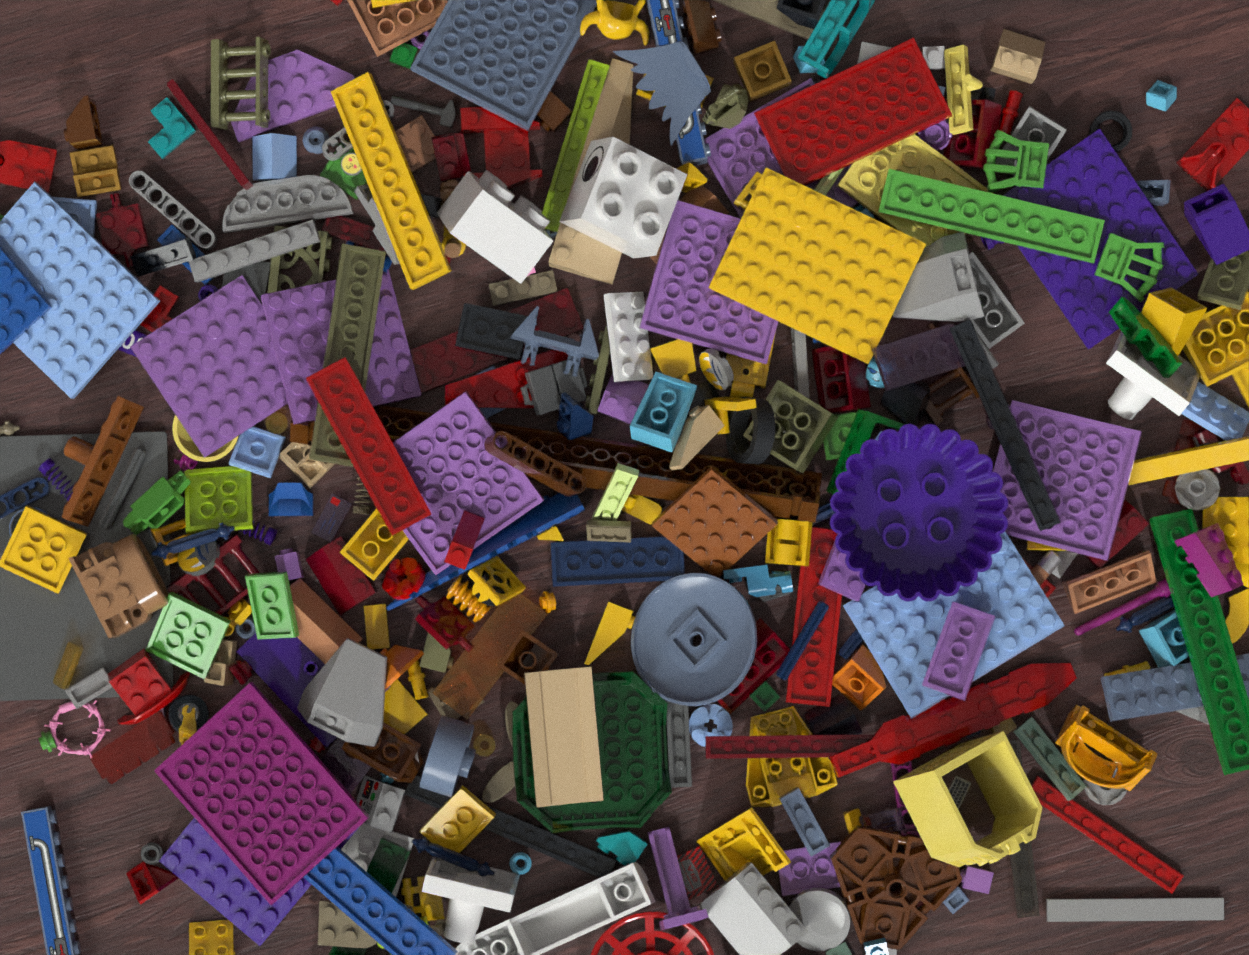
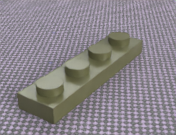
M605 326V331H600L598 343L602 344L600 353L598 352L599 357L594 360V365H597L596 374L591 375L589 384L590 387H593L591 396L587 395L585 408H588V411L593 415L598 414L597 410L600 404L610 355L607 326Z

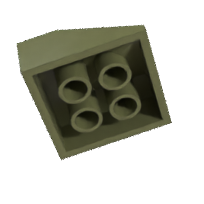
M777 380L766 398L773 409L775 417V438L770 454L795 470L804 473L838 417ZM753 420L743 435L750 441H752Z

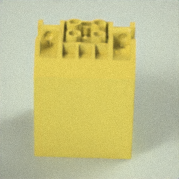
M1004 731L962 742L893 781L930 856L934 859L956 867L972 864L982 866L988 862L992 864L1006 855H1012L1020 851V843L1024 842L1026 844L1036 838L1042 806ZM966 762L995 817L992 832L974 842L942 779L943 775Z

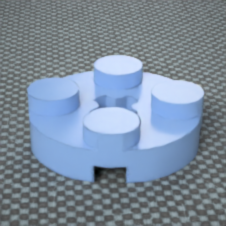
M713 703L702 705L690 716L689 732L693 740L705 747V736H730L732 733V719L729 713L720 705ZM709 719L714 720V724H717V728L712 729V732H708V728L704 727V724L708 723Z

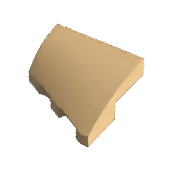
M292 442L280 453L279 458L311 488L334 464L310 460L311 445Z
M223 639L208 676L204 679L205 683L221 686L233 684L234 675L228 667L235 663L237 641Z

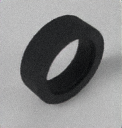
M740 397L756 399V408L729 412L730 433L726 434L727 449L731 458L737 463L761 464L769 456L774 443L775 417L773 409L766 399ZM752 415L753 437L749 446L748 439L743 435L748 428L749 419Z

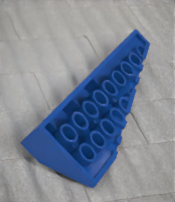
M556 491L557 495L551 498L548 495L544 496V501L473 549L465 570L450 565L437 575L430 570L426 573L425 580L417 593L413 591L409 595L410 598L405 600L395 599L387 606L388 611L585 511L578 495L567 497Z

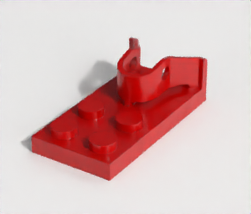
M1236 98L1176 162L1206 191L1215 188L1216 184L1249 150V108Z

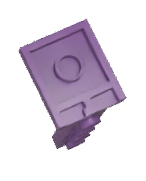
M666 827L647 832L668 914L664 915V920L659 922L661 931L708 918L706 909L701 910L700 906L690 908L670 828Z

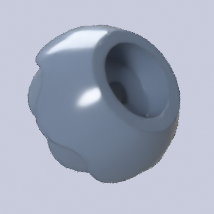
M321 127L309 128L303 135L305 149L310 153H323L322 146L329 139V134Z

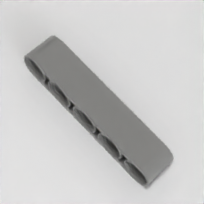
M135 171L130 175V186L204 250H211L216 247L218 241L216 234L143 171ZM138 177H145L146 181L142 187H136L135 182ZM155 191H161L162 198L159 201H153L152 194ZM177 205L178 213L170 216L168 213L169 208ZM190 219L194 220V228L192 230H186V221ZM204 234H210L212 237L211 242L207 245H203L201 242Z

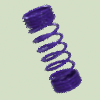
M49 458L39 466L38 470L41 471L42 474H44V476L49 475L48 480H53L52 485L57 484L56 489H61L60 494L66 493L64 495V498H67L66 500L69 501L72 493L67 497L66 495L73 488V486L64 492L62 491L71 482V480H69L66 484L58 488L60 483L67 477V475L56 483H54V481L59 477V475L63 473V471H61L58 475L50 479L52 474L59 468V466L49 474L45 475L46 472L49 471L55 465L53 459Z
M258 522L251 535V529H248L246 532L243 530L244 535L248 531L249 537L255 533V539L260 536V541L262 542L265 539L264 543L268 545L273 543L277 534V529L269 527L262 539L265 525H263L256 537L260 522Z

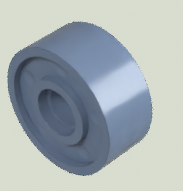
M442 715L426 760L420 788L452 798L459 776L467 778L476 750L469 748L475 725Z

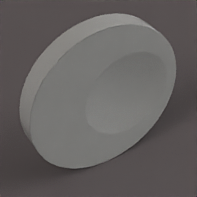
M810 888L796 895L789 905L790 910L809 931L797 941L802 947L813 951H826L837 947L846 938L850 929L851 916L846 902L837 893L825 888Z

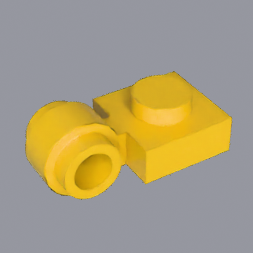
M243 597L230 607L228 611L229 617H225L231 620L225 636L231 635L236 625L239 624L241 626L252 613L250 603Z

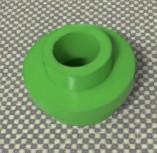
M42 731V737L38 738L43 750L48 749L49 752H52V749L57 747L50 731L46 733Z

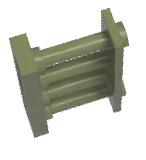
M256 37V46L229 47L227 42L220 39L211 40L212 128L228 130V123L231 121L255 120V125L268 128V122L271 118L270 110L268 109V56L271 54V47L268 40ZM256 55V68L229 69L228 58L230 56ZM237 77H256V90L229 91L228 80ZM256 98L255 112H228L229 100Z

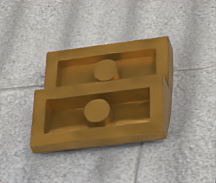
M114 144L70 152L77 197L121 190Z

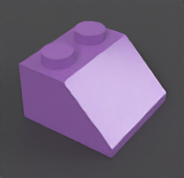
M612 373L597 410L598 413L631 424L649 384L641 381L614 382Z

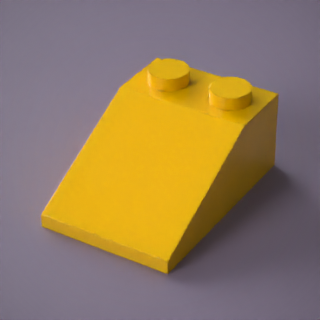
M376 508L339 553L374 581L409 539L403 531L391 536Z

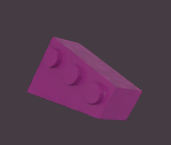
M1218 523L1174 541L1177 546H1182L1188 556L1185 559L1188 563L1194 564L1199 572L1197 577L1211 597L1244 585L1241 573L1235 565L1233 554L1228 548L1224 533Z

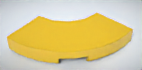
M1249 589L1227 597L1229 609L1225 621L1232 644L1244 634L1249 625Z

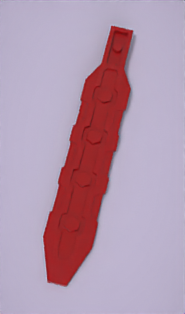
M1071 663L1029 664L1011 671L1008 675L992 682L982 683L970 688L965 701L955 697L947 700L943 699L912 719L909 715H902L887 721L880 726L869 741L829 756L837 778L876 762L901 765L937 747L950 745L974 732L997 726L1006 719L1044 707L1077 677Z

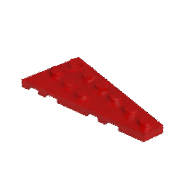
M552 349L536 355L535 366L529 365L530 357H528L524 364L519 360L445 385V405L467 391L478 408L534 409V405H525L521 392V387L527 384L525 372L567 360L568 354ZM527 388L530 401H532L529 388Z

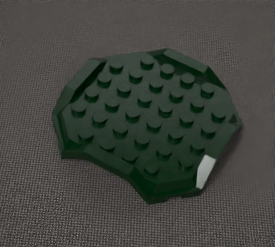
M634 672L592 673L603 801L536 807L527 696L512 711V750L516 799L518 803L552 833L602 828H641L657 807L672 793L668 770L666 733L668 703L656 692H653Z

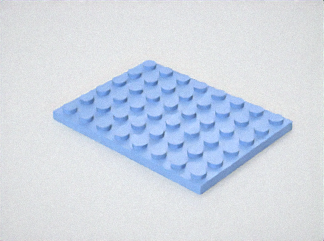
M34 182L0 221V246L52 308L13 343L71 399H74L157 306L160 300L38 183Z
M1006 532L1000 534L1003 542L1002 548L996 554L991 555V567L987 571L978 572L977 580L973 585H960L959 591L953 596L947 597L939 594L938 598L931 602H926L918 596L915 600L906 602L900 599L897 593L893 596H884L879 592L876 585L864 592L859 601L851 600L843 605L911 719L950 696L924 687L922 683L952 602L996 617L973 681L1064 627L1060 617Z

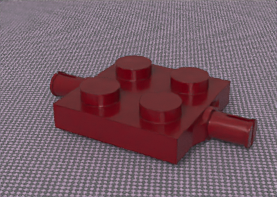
M119 193L111 194L113 208L96 214L102 244L113 256L124 255L127 268L134 267L130 256L139 249L150 247L140 204L122 206Z
M422 594L416 598L415 602L424 610L418 614L415 620L446 650L452 645L460 644L469 653L475 647L466 638L475 628V625L445 596L433 603H430Z

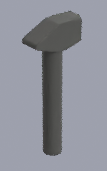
M392 96L391 103L393 105L441 116V126L453 128L456 117L453 100H450L447 106L443 108Z

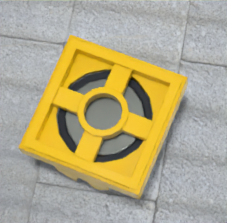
M498 556L472 568L467 574L475 582L472 588V595H475L479 602L488 606H498L522 593L526 588Z

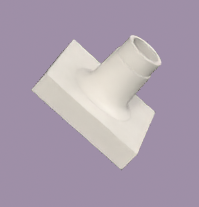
M1121 331L1106 364L1122 374L1124 378L1108 399V404L1119 416L1132 420L1152 398H1155L1180 416L1190 404L1200 376L1190 362L1178 355L1182 361L1181 366L1170 378H1163L1152 361H1146L1138 347L1130 344Z
M433 856L425 875L422 892L450 898L444 937L459 943H473L484 907L510 912L520 874L490 867L494 875L481 877L477 871H468Z

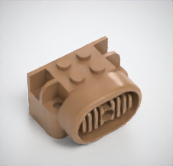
M130 534L115 543H102L76 557L68 558L108 638L119 637L147 623L153 617V612L168 604L167 597L169 594L145 545L136 534Z

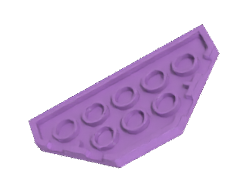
M300 50L268 60V109L271 114L268 128L255 125V120L231 121L238 142L336 107L330 91L355 79L354 75ZM250 77L245 90H256V77ZM256 98L240 99L235 112H255Z

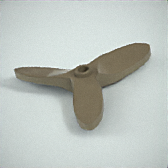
M513 701L508 703L505 710L506 729L511 745L512 711L518 706ZM513 760L503 766L491 778L483 791V802H494L507 794L515 786Z

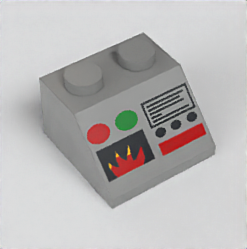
M364 775L356 800L370 816L364 823L387 832H392L407 788Z

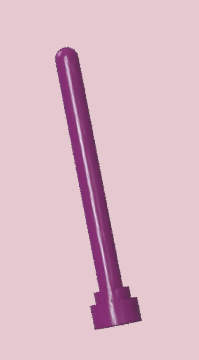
M1165 578L1157 582L1158 585L1155 586V589L1076 627L1074 633L1078 636L1152 599L1171 596L1167 579Z

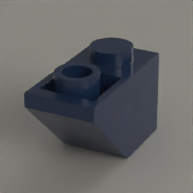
M566 392L562 393L557 421L559 432L568 440L591 434L593 415Z

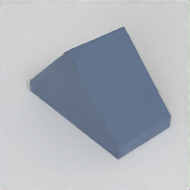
M1171 180L1136 181L1151 205L1164 206L1169 203Z

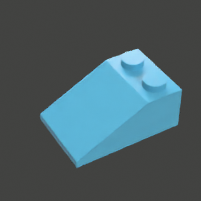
M655 372L630 424L631 439L673 452L684 427L697 385Z
M1175 609L1139 630L1158 668L1175 666L1189 656Z

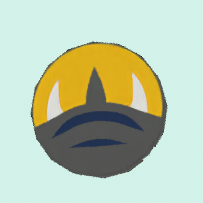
M213 541L181 551L178 554V565L186 574H191L192 576L203 575L214 567L216 558L220 556V546L217 541Z

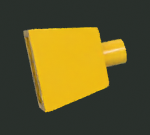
M678 339L650 349L662 374L691 383L688 374L696 372L692 343Z

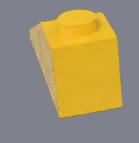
M608 602L584 664L589 665L625 633L626 628H632L635 617L632 616V610Z

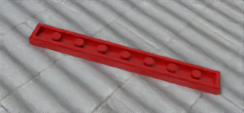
M1036 776L1031 783L1043 807L1171 894L1174 892L1184 877L1183 874L1074 800L1067 801L1058 789L1039 776Z

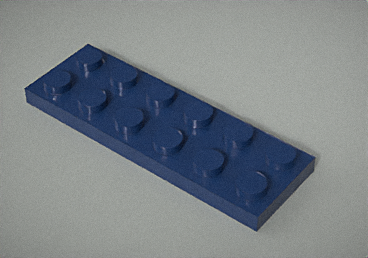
M666 537L632 538L631 542L572 541L551 543L553 587L667 581L673 577L685 574L684 552Z

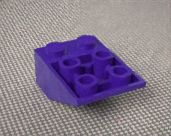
M1225 184L1184 202V216L1215 265L1249 250L1248 227Z

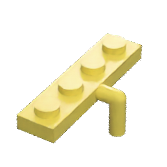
M965 45L944 50L947 102L952 113V117L949 118V132L953 135L973 130L971 91L980 89L983 86L980 80L969 74L968 47Z

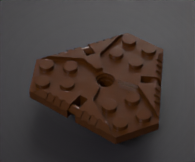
M856 826L830 855L842 894L847 898L846 905L860 944L885 938L887 948L900 950L928 919L926 914L930 909L935 911L962 881L959 868L932 858L921 836L906 834V836H902L894 831ZM898 844L903 845L902 850L897 849ZM899 882L897 888L890 889L891 884ZM862 892L861 896L855 897V893ZM922 901L924 904L918 908L916 906L917 903Z

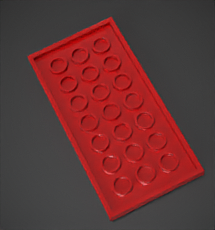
M912 38L755 112L754 116L783 175L805 186L952 117V113L915 39Z

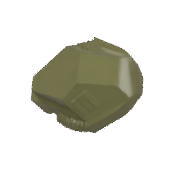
M724 83L716 101L709 106L702 120L706 124L728 129L740 124L748 106L746 89L740 84L731 86Z

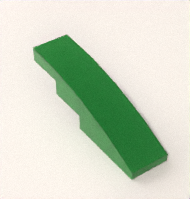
M1121 297L1109 311L1110 315L1128 342L1138 347L1146 361H1152L1163 378H1170L1181 366L1182 361L1147 318L1125 297Z

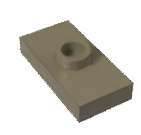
M587 520V541L631 542L632 531L630 521Z

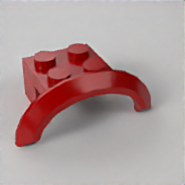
M145 649L139 651L108 673L109 683L133 712V715L128 716L125 714L117 722L122 725L137 724L161 710L183 691L188 684L190 672L187 671L182 674L177 683L171 688L159 673L157 664Z

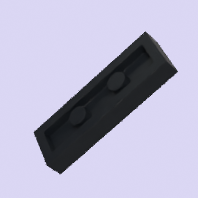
M189 237L130 256L138 277L197 258Z

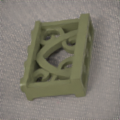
M275 226L274 232L286 229L288 227ZM318 231L321 240L318 252L312 251L311 248L314 245L312 244L307 247L306 251L303 248L294 250L296 254L290 262L284 260L285 254L271 258L268 293L283 291L281 285L284 282L289 283L291 289L296 288L293 281L288 276L281 274L282 269L295 265L299 257L307 263L313 274L303 286L327 282L325 280V272L330 270V259H327L328 250L332 249L333 238L329 237L328 231ZM293 251L288 252V254H290L291 257L293 255ZM320 258L319 268L313 259Z

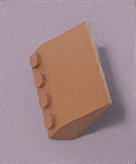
M347 0L377 57L433 28L447 4V0H415L373 8L371 0Z

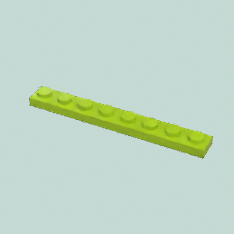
M588 60L542 214L550 220L545 228L547 230L558 232L559 221L567 203L610 65Z

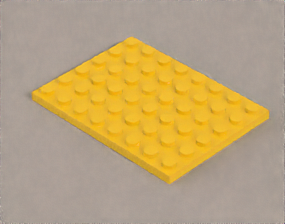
M765 168L708 288L869 364L926 243L773 170Z

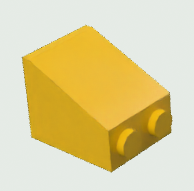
M1171 287L1149 293L1141 313L1158 330L1178 356L1205 314L1207 307Z

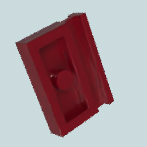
M463 131L431 137L440 181L462 177L468 171L471 172Z

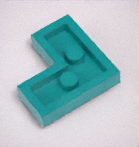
M168 97L151 110V113L164 128L152 137L148 143L164 159L193 135L196 130Z

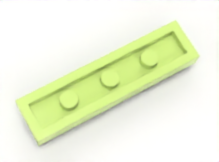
M617 464L591 520H617L638 478L639 470Z

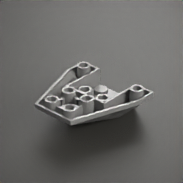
M964 232L941 237L924 248L894 310V318L965 322L969 319L974 320L985 317L968 254L969 249Z
M347 638L304 689L297 709L308 723L346 742L374 747L383 728L387 657Z

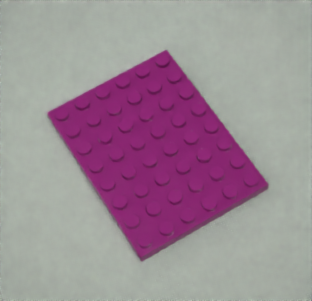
M253 682L242 689L154 770L270 905H273L370 817Z

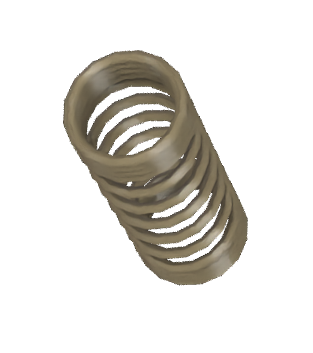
M363 483L356 484L359 487L365 488L364 486H362ZM356 489V492L366 495H355V498L365 501H354V504L365 507L353 506V513L369 515L370 506L360 503H370L371 500L361 498L370 496L368 493L361 492L367 491L366 489Z

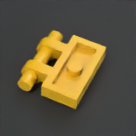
M425 876L417 877L418 886L411 885V878L402 879L403 888H401V894L404 895L405 904L411 906L415 914L421 913L422 917L426 916L428 921L445 918L442 896L422 892ZM414 893H419L420 905L414 906Z

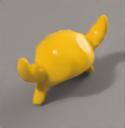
M596 0L597 11L590 12L584 16L580 24V34L584 35L591 24H596L602 34L612 40L628 38L633 30H636L641 34L643 44L647 45L650 35L649 28L643 20L637 17L647 0H639L635 6L617 1Z

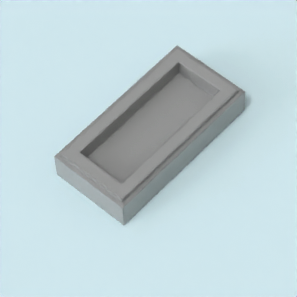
M102 667L66 689L65 692L75 708L78 709L111 689L112 685L108 681V673Z

